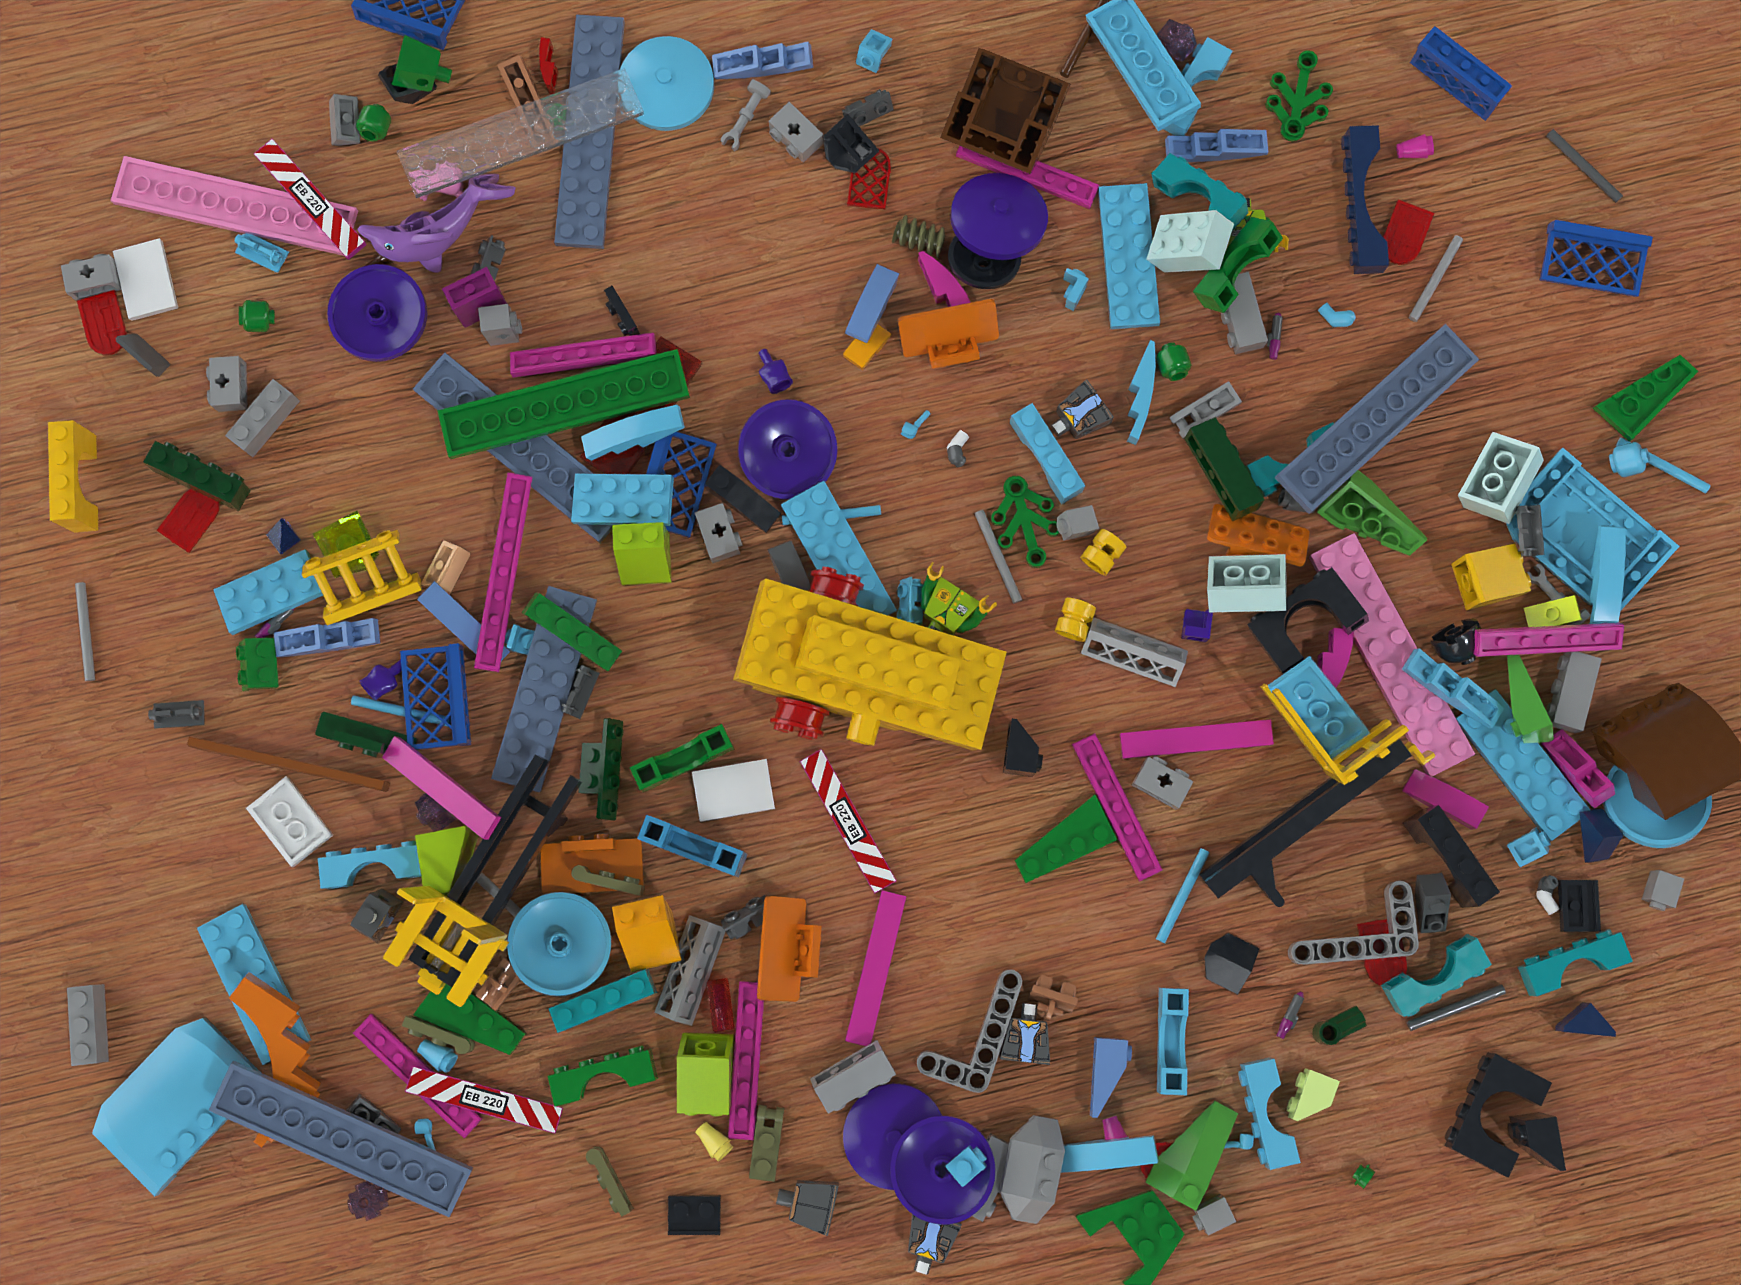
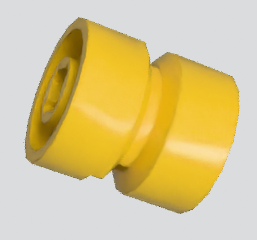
M1100 529L1092 540L1094 545L1088 546L1080 558L1089 568L1106 576L1114 566L1113 559H1119L1127 547L1113 533Z
M1067 597L1061 610L1064 616L1058 619L1054 631L1068 639L1085 642L1089 632L1087 623L1092 622L1096 607L1082 600Z

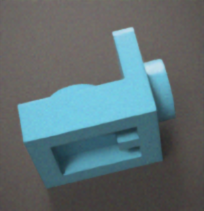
M871 29L859 45L856 64L877 73L881 60L891 47L893 39Z
M1067 268L1063 280L1071 284L1064 294V298H1066L1065 307L1074 311L1087 287L1089 278L1078 269L1071 270Z
M513 624L512 630L508 629L506 633L505 643L507 648L512 652L528 656L535 631Z
M1535 827L1531 832L1509 842L1507 847L1519 867H1522L1548 854L1550 850L1548 846L1551 843L1544 831L1539 832L1538 828Z
M969 1145L945 1167L958 1183L964 1187L987 1167L984 1163L987 1158L977 1146L973 1149Z

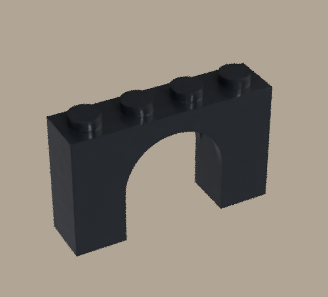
M1332 567L1327 571L1325 569L1319 571L1308 584L1297 586L1292 591L1293 594L1286 598V611L1260 612L1254 615L1250 623L1247 624L1252 635L1282 675L1304 660V657L1287 636L1288 622L1298 610L1309 606L1326 609L1334 616L1347 635L1369 622L1367 612Z
M1439 805L1424 808L1402 822L1416 844H1428L1446 863L1455 880L1448 885V888L1461 908L1479 907L1500 893Z
M1487 1052L1486 1056L1483 1055L1477 1065L1479 1072L1476 1078L1472 1079L1467 1086L1466 1092L1468 1095L1465 1102H1461L1456 1110L1455 1115L1457 1119L1454 1126H1450L1445 1134L1446 1143L1444 1146L1509 1178L1519 1153L1495 1142L1485 1133L1480 1119L1482 1106L1491 1095L1502 1091H1508L1534 1105L1542 1106L1552 1082L1495 1053Z

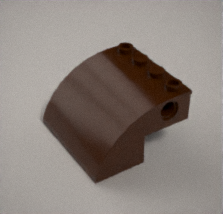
M978 48L962 92L958 91L940 138L1031 174L1045 148L1071 84L985 49Z
M1680 683L1667 686L1665 690L1658 694L1645 698L1643 702L1632 708L1624 709L1621 714L1609 720H1604L1599 726L1591 729L1599 754L1627 773L1634 798L1664 820L1741 779L1740 741L1723 718L1705 700Z

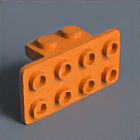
M993 299L901 316L898 319L903 355L905 357L928 354L932 369L979 360L980 355L977 344L999 338L996 304Z
M1215 504L1211 513L1207 539L1210 542L1228 546L1226 556L1286 554V563L1301 567L1306 561L1310 532L1306 528L1253 513L1232 521L1225 507Z
M609 834L594 835V840H584V836H568V841L544 844L540 850L543 894L555 892L588 893L618 891L575 880L571 872L577 865L585 866L590 870V873L599 875L600 870L615 873L614 879L624 881L625 876L639 879V885L644 886L642 841L637 838L616 840L613 838L609 839Z
M766 896L764 899L757 998L759 1000L797 1002L800 997L801 976L818 978L822 926L805 925V899Z

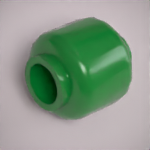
M379 104L366 105L360 111L356 128L361 137L367 141L375 142L382 140L388 133L391 125V116Z
M246 300L243 306H239V326H243L246 332L265 333L269 330L270 324H275V310L269 309L267 301Z
M1175 343L1165 344L1156 355L1160 374L1170 381H1178L1185 378L1192 366L1187 349L1183 345H1176Z

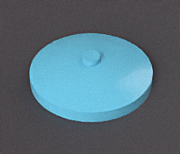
M662 36L642 42L626 56L619 71L618 89L622 103L633 119L651 129L672 131L694 123L704 114L713 97L714 76L707 57L697 46L681 38Z
M1614 765L1607 776L1614 784L1615 795L1603 802L1605 812L1626 838L1640 845L1652 848H1671L1684 844L1693 839L1702 830L1710 816L1712 795L1664 820L1634 798L1627 773Z
M555 892L535 898L520 910L512 922L508 934V956L516 975L529 988L549 996L572 995L589 987L604 971L611 952V935L605 917L593 903L572 893Z

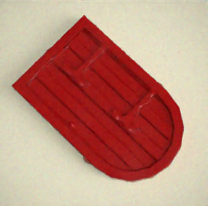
M1397 200L1383 234V238L1388 244V257L1391 263L1404 265L1415 260L1421 251L1435 213L1402 200Z
M111 290L78 300L77 304L90 348L96 353L105 356L119 352L123 347L116 342L115 338L127 335L116 291Z
M189 489L180 498L156 531L190 553L217 517L220 503Z
M1387 919L1357 924L1359 936L1389 934ZM1401 938L1399 940V947L1402 951H1404L1403 941ZM1376 939L1373 943V950L1378 954L1382 953L1384 943L1380 939ZM1406 956L1364 959V967L1368 977L1375 984L1381 986L1402 972L1406 974L1407 958Z

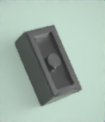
M138 334L122 335L115 338L119 345L156 377H159L170 366V363Z

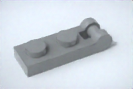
M1228 381L1172 415L1170 420L1173 425L1176 424L1180 429L1179 434L1184 439L1191 427L1214 417L1217 419L1240 405L1242 401ZM1189 415L1194 421L1190 425H1188V423L1184 419Z

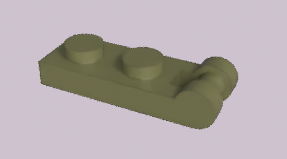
M581 865L575 866L571 872L572 877L577 881L643 896L645 886L639 885V879L625 876L624 881L614 879L615 873L602 870L597 875L590 873L587 867Z
M413 1015L405 1016L402 1026L408 1028L407 1033L422 1038L424 1034L432 1037V1043L446 1047V1044L455 1046V1050L459 1054L470 1053L475 1048V1042L472 1039Z
M766 1105L758 1106L749 1173L750 1179L775 1182L785 1108L769 1109ZM765 1119L775 1120L774 1127L764 1126Z
M600 1146L593 1147L586 1153V1160L589 1164L596 1166L599 1172L597 1179L603 1190L607 1188L611 1196L609 1203L615 1213L619 1212L622 1217L634 1208L604 1149Z

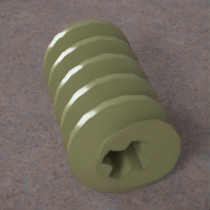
M905 215L896 225L892 243H895L899 238L900 246H904L908 241L909 249H913L918 244V252H922L927 247L928 255L931 256L936 250V257L939 258L946 235L944 227H941L937 233L935 232V224L926 229V221L917 226V218L908 223V215Z

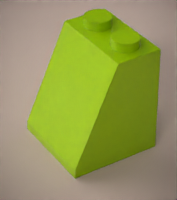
M663 522L612 525L613 551L622 585L672 583L670 534Z
M467 826L415 835L422 885L431 886L443 895L448 896L474 853L478 835Z
M682 1033L677 1054V1113H684L688 1116L697 1114H710L715 1117L729 1115L734 1034Z

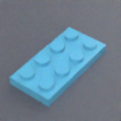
M575 474L571 522L573 524L586 525L663 522L665 526H670L674 477L672 475Z
M304 549L213 589L230 634L235 635L285 611L323 596L313 575L307 578L302 576L303 565L307 560L311 559L307 550Z
M1311 656L1268 685L1271 692L1275 688L1281 691L1331 759L1370 733L1366 725Z

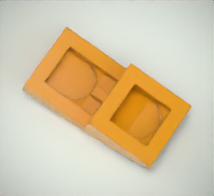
M877 324L868 343L855 338L843 353V357L863 371L892 334Z

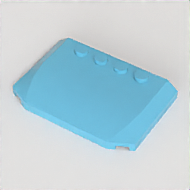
M1561 448L1533 479L1519 505L1541 506L1545 555L1532 557L1588 605L1593 606V603L1590 602V595L1594 577L1590 573L1599 526L1626 528L1622 610L1680 546L1661 530L1657 531L1581 467V462L1564 448ZM1514 515L1510 524L1506 523L1512 539L1519 545L1517 515Z
M207 1018L196 1020L175 1028L101 1105L92 1134L154 1197L158 1196L176 1177L179 1170L228 1120L209 1111V1108L230 1064L236 1061L258 1072L260 1071Z

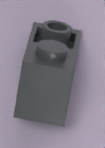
M1443 873L1417 875L1415 901L1420 933L1446 931L1451 893Z

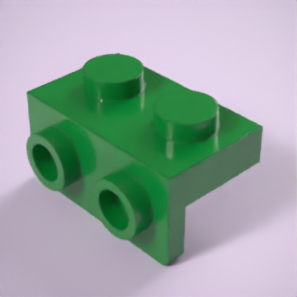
M245 638L242 640L239 646L236 647V658L240 661L241 666L237 679L238 684L242 685V691L278 688L275 639Z

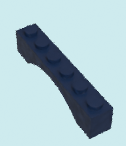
M1379 125L1349 126L1347 132L1341 138V148L1345 150L1346 156L1343 160V172L1347 173L1344 192L1345 196L1349 197V205L1346 207V218L1350 220L1351 228L1348 229V242L1352 243L1349 262L1350 266L1354 267V274L1384 273L1389 266L1388 244L1372 223L1364 197L1368 168L1380 150Z

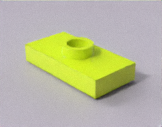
M1575 595L1524 608L1528 627L1560 626L1582 620Z

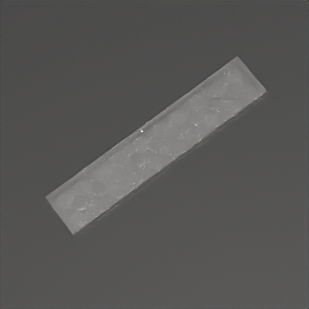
M624 68L397 150L396 152L416 198L637 118L644 115V111Z

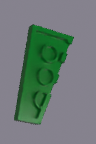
M1678 355L1648 375L1599 403L1593 409L1630 442L1697 374L1698 370L1684 357Z
M1094 794L1014 861L1024 882L1028 883L1116 841L1117 838Z
M445 984L438 995L430 991L413 1014V1016L508 1055L514 1052L527 1034L472 992L462 1007L455 1005L447 999V995L452 989L448 984Z

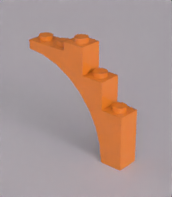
M248 972L229 999L245 1011L261 1033L271 1059L273 1078L318 1098L321 1093L317 1090L321 1083L298 1068H301L309 1058L310 1054L307 1051L311 1045L286 1029V1027L291 1029L300 1016L296 1013L300 1006ZM258 1133L253 1142L262 1148L266 1141L272 1143L274 1139Z

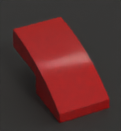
M541 37L539 44L540 70L549 94L554 95L559 74L555 62H551L554 48L550 38Z

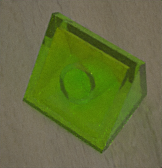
M358 511L313 533L324 557L372 539ZM378 551L371 553L373 560L380 555ZM361 557L347 562L352 574L366 570ZM337 566L330 569L335 578L342 576Z

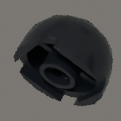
M1474 618L1461 620L1463 623L1461 626L1455 627L1454 623L1450 624L1432 636L1433 641H1431V644L1441 659L1449 663H1461L1462 665L1475 661L1476 658L1473 654L1475 630L1482 628L1478 620Z

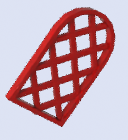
M879 149L880 152L872 158L877 164L875 168L870 170L865 164L863 167L868 173L863 177L857 172L851 173L847 206L886 210L891 165L887 153L882 149ZM880 153L886 158L881 163L875 158ZM887 162H888V172H887V171L885 170V168L883 167V165H885ZM880 168L885 175L878 179L874 172ZM854 174L859 179L855 183H853ZM871 175L875 182L868 186L864 180ZM887 177L885 188L881 181ZM859 183L866 187L861 193L855 189V186ZM878 184L883 190L876 195L872 188ZM852 190L857 195L853 199H851ZM869 191L873 198L866 202L862 195ZM885 193L883 204L879 197ZM859 198L863 203H856L854 201ZM876 200L880 205H875L871 203Z

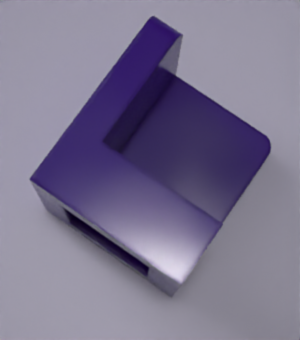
M1186 609L1181 639L1207 642L1210 639L1213 612H1209V609L1205 612Z

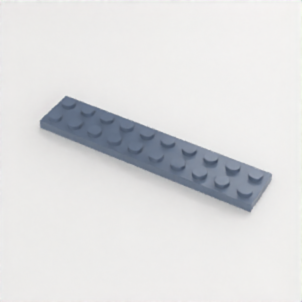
M576 15L554 241L556 246L604 249L619 90L618 76L621 68L625 25L624 17Z
M1445 324L1274 478L1310 514L1470 369L1479 358Z
M445 352L413 388L419 396L436 410L497 395ZM547 435L486 450L513 473L532 477L531 487L569 519L572 517L575 474H593ZM577 524L599 543L613 529L612 525Z
M236 1061L230 1064L209 1108V1111L447 1217H450L473 1169L471 1166Z

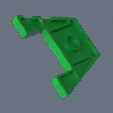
M1152 1189L1109 1205H1103L1096 1209L1079 1213L1075 1216L1090 1237L1110 1221H1113L1140 1258L1143 1266L1122 1281L1124 1285H1151L1185 1235Z

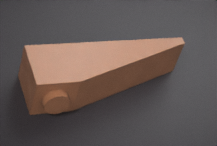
M518 55L497 64L538 156L561 147L546 115L545 107L524 58Z

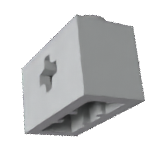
M790 102L769 120V133L771 137L778 143L781 141L786 146L787 152L794 159L798 157L803 163L824 144L823 133Z
M97 254L91 259H76L70 261L69 264L61 265L65 291L75 301L111 290H122L115 260L109 254Z
M508 304L478 308L481 332L490 346L519 342V334H522L521 320L517 319L516 312H512Z
M239 356L209 358L206 374L210 381V390L207 391V400L210 406L218 412L247 410L246 362Z
M723 503L695 512L712 563L740 554L738 547L743 545L739 533H733L730 524L735 523L730 509L725 510ZM718 528L722 529L723 537L719 538L717 535Z
M1154 756L1153 759L1150 757L1146 758L1131 786L1175 810L1179 809L1193 784V781L1188 779L1190 775L1178 768L1173 771L1166 767L1167 762L1159 757ZM1165 775L1167 777L1166 782L1169 783V785L1161 787V781L1157 778H1161Z

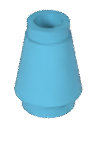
M427 1039L422 1041L417 1050L438 1072L448 1073L458 1058L453 1049L434 1044Z

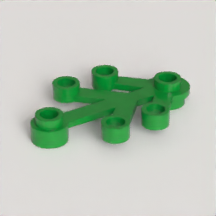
M1310 50L1303 51L1298 57L1297 67L1300 72L1295 94L1287 84L1283 73L1277 72L1273 74L1270 80L1271 87L1279 89L1292 108L1291 115L1289 116L1282 107L1281 98L1278 95H1270L1265 103L1267 110L1274 112L1281 121L1280 132L1282 137L1291 142L1300 140L1307 126L1315 121H1324L1329 113L1325 105H1318L1312 113L1300 119L1303 109L1320 99H1328L1333 92V86L1330 83L1324 82L1317 90L1305 96L1309 74L1314 70L1318 62L1317 55ZM1307 61L1310 66H1305L1302 62ZM1279 78L1282 83L1278 84L1274 79ZM1326 88L1328 89L1329 93L1325 94L1321 91V89ZM1274 100L1277 102V105L1272 106L1269 101ZM1317 111H1323L1324 116H1319L1317 114ZM1288 128H1294L1296 133H1291Z
M1011 476L1004 483L1003 490L1006 496L998 510L992 513L991 522L995 526H1002L1006 521L1005 514L1012 503L1015 502L1017 512L1005 533L999 536V547L1003 550L1009 549L1012 546L1013 537L1021 525L1028 548L1026 562L1032 568H1040L1046 561V553L1037 545L1031 522L1043 528L1048 536L1055 537L1059 534L1058 529L1057 532L1052 533L1048 527L1050 525L1057 527V521H1050L1028 509L1024 499L1038 505L1039 510L1044 514L1052 511L1054 502L1048 497L1044 498L1029 490L1027 481L1023 477ZM1018 485L1020 491L1013 492L1011 486ZM1049 502L1051 507L1044 509L1041 504ZM1000 514L1003 520L996 522L994 516ZM1008 538L1010 541L1009 545H1002L1001 539ZM1033 555H1038L1040 557V561L1038 563H1035L1031 560V557Z

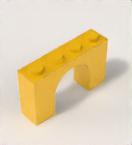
M73 420L48 422L50 521L74 533L98 531V506L84 498L78 479L79 460L97 459L96 435Z

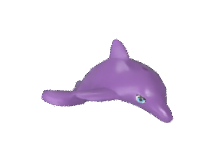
M499 174L477 175L469 179L468 188L457 199L434 213L429 214L426 211L416 212L403 220L400 225L394 226L361 225L358 228V232L370 240L373 248L379 255L397 262L419 261L427 270L438 273L442 268V253L462 234L478 202L511 197L514 195L516 187L496 184Z

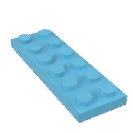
M1111 0L1086 14L1088 24L1157 131L1201 108V102L1134 0Z
M1147 183L1099 187L1098 197L1110 329L1159 326L1160 315L1155 265L1146 260L1152 243Z
M825 481L781 504L816 569H822V566L836 569V574L843 576L853 574L861 577L860 582L864 584V587L857 595L856 604L858 607L884 615H890L897 611Z
M1495 689L1489 695L1500 703L1504 710L1493 728L1486 727L1464 713L1456 717V720L1464 734L1541 832L1544 831L1549 840L1553 841L1580 820L1579 812L1590 809L1539 743H1523L1520 736L1515 737L1510 723L1513 722L1512 709Z
M241 904L197 928L229 996H231L246 974L250 972L292 1000L246 904ZM232 1001L262 1065L270 1063L271 1059L267 1045L257 1026L245 1011ZM299 1017L291 1029L286 1027V1029L304 1041H311L301 1017Z

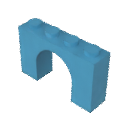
M646 815L637 838L648 844L738 878L748 855L744 851L699 836L649 815Z

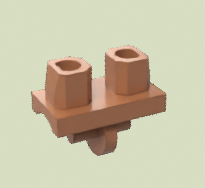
M503 958L475 995L495 1011L500 1008L520 981L508 959Z
M1040 975L1036 984L1033 985L1029 992L1028 1000L1038 1002L1037 1010L1046 1012L1044 1020L1050 1021L1052 1014L1062 1017L1063 1011L1072 1013L1078 1002V998L1075 997L1076 986L1067 982L1062 983L1060 992L1050 990L1053 979Z

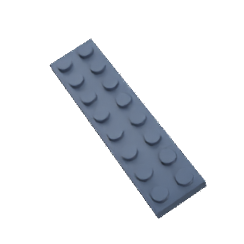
M548 586L545 595L547 599L590 627L597 599ZM538 624L491 777L493 780L515 786L535 754L550 762L564 712H562L563 706L561 705L562 703L566 705L581 658V653ZM548 766L533 791L541 793Z

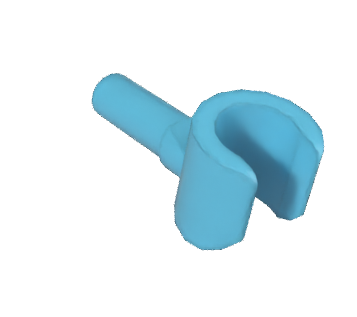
M926 410L915 421L914 425L906 421L901 435L913 439L918 428L928 418L930 412Z
M418 1119L415 1122V1133L424 1134L428 1148L436 1151L431 1134L432 1121L429 1119Z
M1240 1133L1239 1141L1226 1142L1224 1149L1234 1147L1246 1150L1251 1149L1254 1136L1252 1134Z

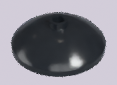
M957 236L951 241L948 251V262L955 276L963 283L978 289H996L1008 284L1015 278L1021 265V257L1009 260H996L980 256L965 247Z

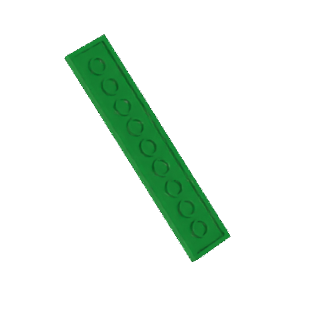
M678 349L437 410L447 454L451 460L690 398L679 352Z

